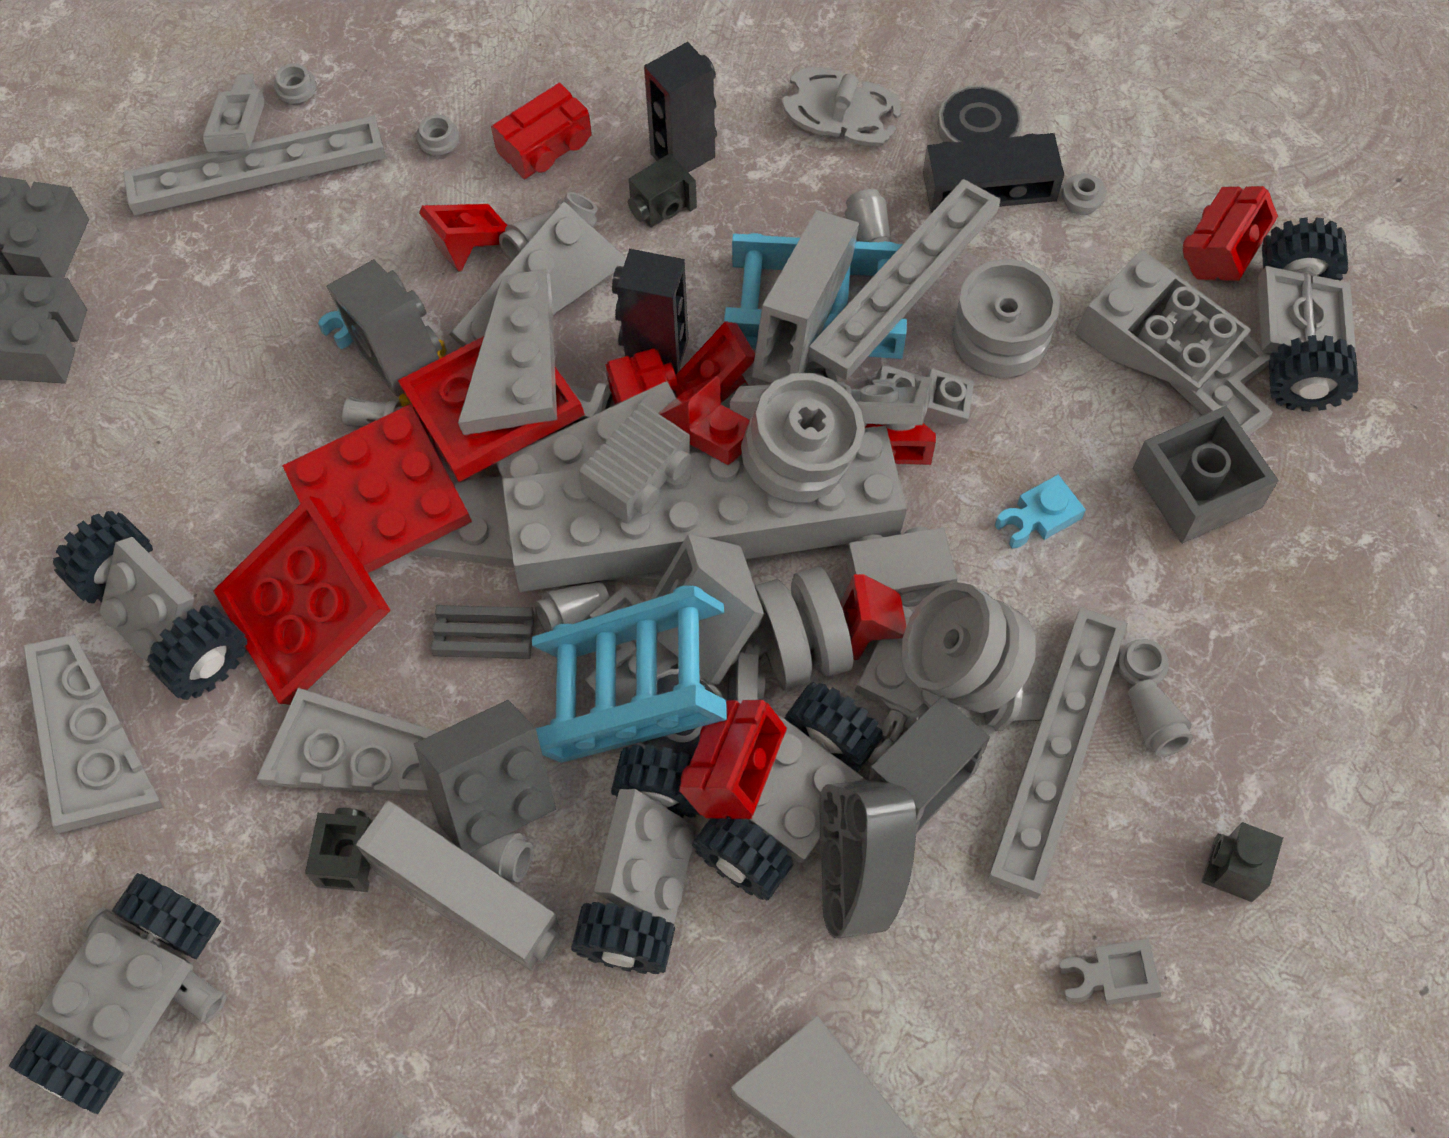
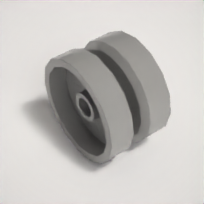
M1013 259L988 261L972 270L962 283L954 321L952 338L956 352L968 366L990 376L1002 378L1018 376L1037 367L1048 352L1052 332L1055 329L1059 315L1061 300L1055 283L1043 270L1028 262Z
M792 373L777 379L761 394L754 414L746 428L741 444L744 466L754 483L771 496L788 502H812L830 494L842 480L849 464L854 460L861 447L865 432L862 411L851 393L832 379L814 373Z
M821 566L794 574L791 582V593L779 579L755 585L764 612L759 628L764 627L766 631L768 645L766 656L782 690L809 683L812 675V663L824 677L852 670L853 652L847 623L835 588L827 572Z
M953 582L935 589L915 609L909 618L902 638L901 659L907 676L918 687L937 696L943 695L951 703L966 710L983 713L999 709L1014 698L1025 684L1035 660L1036 636L1029 619L1017 609L1000 600H995L988 593L971 584Z

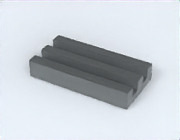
M436 605V623L433 626L434 641L431 643L433 656L531 659L535 615L533 607ZM448 622L508 623V624H523V625L463 624V623H448ZM446 636L522 639L521 643L446 641Z

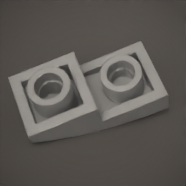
M882 365L877 373L876 380L892 379L893 386L915 387V378L924 376ZM931 368L926 377H932V395L924 422L966 423L969 420L974 380Z

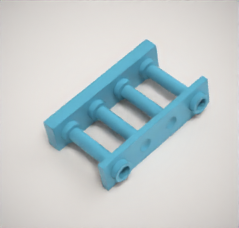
M758 233L733 234L732 267L744 268L740 308L726 307L724 322L737 323L752 349H756L762 311V309H758L762 269L783 270L800 238L765 236ZM856 241L853 259L822 332L848 305L850 275L874 276L903 244H895L889 241L880 243ZM901 319L868 357L902 359L907 319Z
M680 586L675 588L671 594L578 623L559 624L554 626L552 631L533 636V647L557 658L556 717L550 721V725L536 728L542 755L563 763L727 720L726 700L706 690L700 684L699 620L723 614L724 603L703 592L699 587ZM678 627L679 684L674 686L673 691L657 695V633ZM636 640V696L631 699L630 703L616 706V645ZM596 651L595 707L590 710V714L576 717L577 657Z

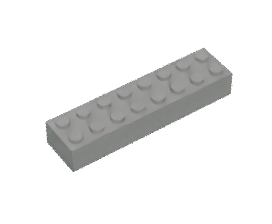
M886 425L865 428L861 447L854 460L849 464L842 480L830 494L812 502H788L768 494L754 483L744 466L742 454L728 466L703 451L689 453L691 461L682 476L677 480L669 477L659 488L660 496L653 508L644 515L638 512L628 524L623 523L620 518H616L605 507H600L597 502L592 501L589 496H585L582 493L579 476L580 468L502 479L513 563L519 592L667 571L688 534L740 545L745 559L849 544L871 534H878L882 537L901 534L907 511Z

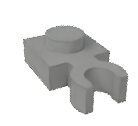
M1149 939L1095 947L1097 963L1089 964L1078 957H1069L1059 962L1061 974L1077 972L1084 978V983L1080 987L1065 990L1068 1002L1080 1003L1086 1001L1092 996L1094 991L1098 990L1104 991L1106 1005L1161 997V989Z

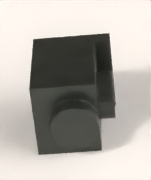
M670 153L628 178L630 192L628 206L630 211L638 221H645L650 227L655 226L664 219H671L684 207L690 212L697 208L696 180Z
M337 808L335 814L317 813L305 875L317 888L368 892L370 864L356 846L372 823L371 819L366 817L365 812L352 808ZM353 845L351 857L339 856L344 846Z
M1241 822L1229 836L1218 833L1215 836L1201 883L1253 902L1271 884L1283 837Z

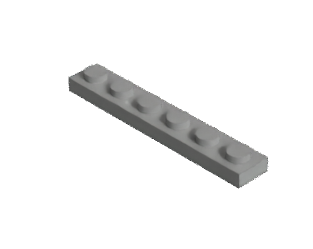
M375 115L253 142L250 149H244L237 153H225L224 151L209 152L124 171L123 175L128 205L135 216L385 159L386 155Z
M963 179L809 346L808 358L847 380L998 212L1000 199Z
M1080 607L987 881L1038 899L1128 623Z

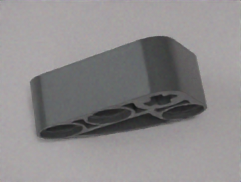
M876 779L826 784L820 794L822 906L826 928L833 938L886 932L899 913L911 878L916 843V809L913 797L908 789L903 786Z

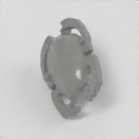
M808 67L795 72L790 78V83L796 85L798 94L790 97L783 96L785 114L799 127L822 136L827 134L839 137L842 131L845 132L846 141L867 146H883L884 143L888 142L889 138L893 136L896 127L889 125L884 131V125L879 118L883 114L888 113L891 108L893 109V116L898 118L901 115L900 110L902 107L900 106L899 95L887 88L867 81H863L862 88L857 87L859 80L856 76L824 67ZM871 95L880 97L885 101L886 105H881ZM799 108H802L806 116L800 112ZM870 130L876 131L875 133H872V134H863V133H860L861 131H862V132H869Z

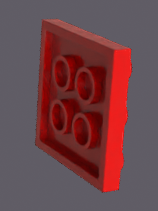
M484 336L399 379L398 382L458 482L585 415L581 402L556 367L557 420L463 435L458 422Z
M411 404L282 465L300 504L308 496L322 499L367 573L472 522L463 501Z
M308 496L213 590L229 619L245 634L244 637L247 639L245 647L278 704L291 705L298 688L308 690L391 611L322 499Z

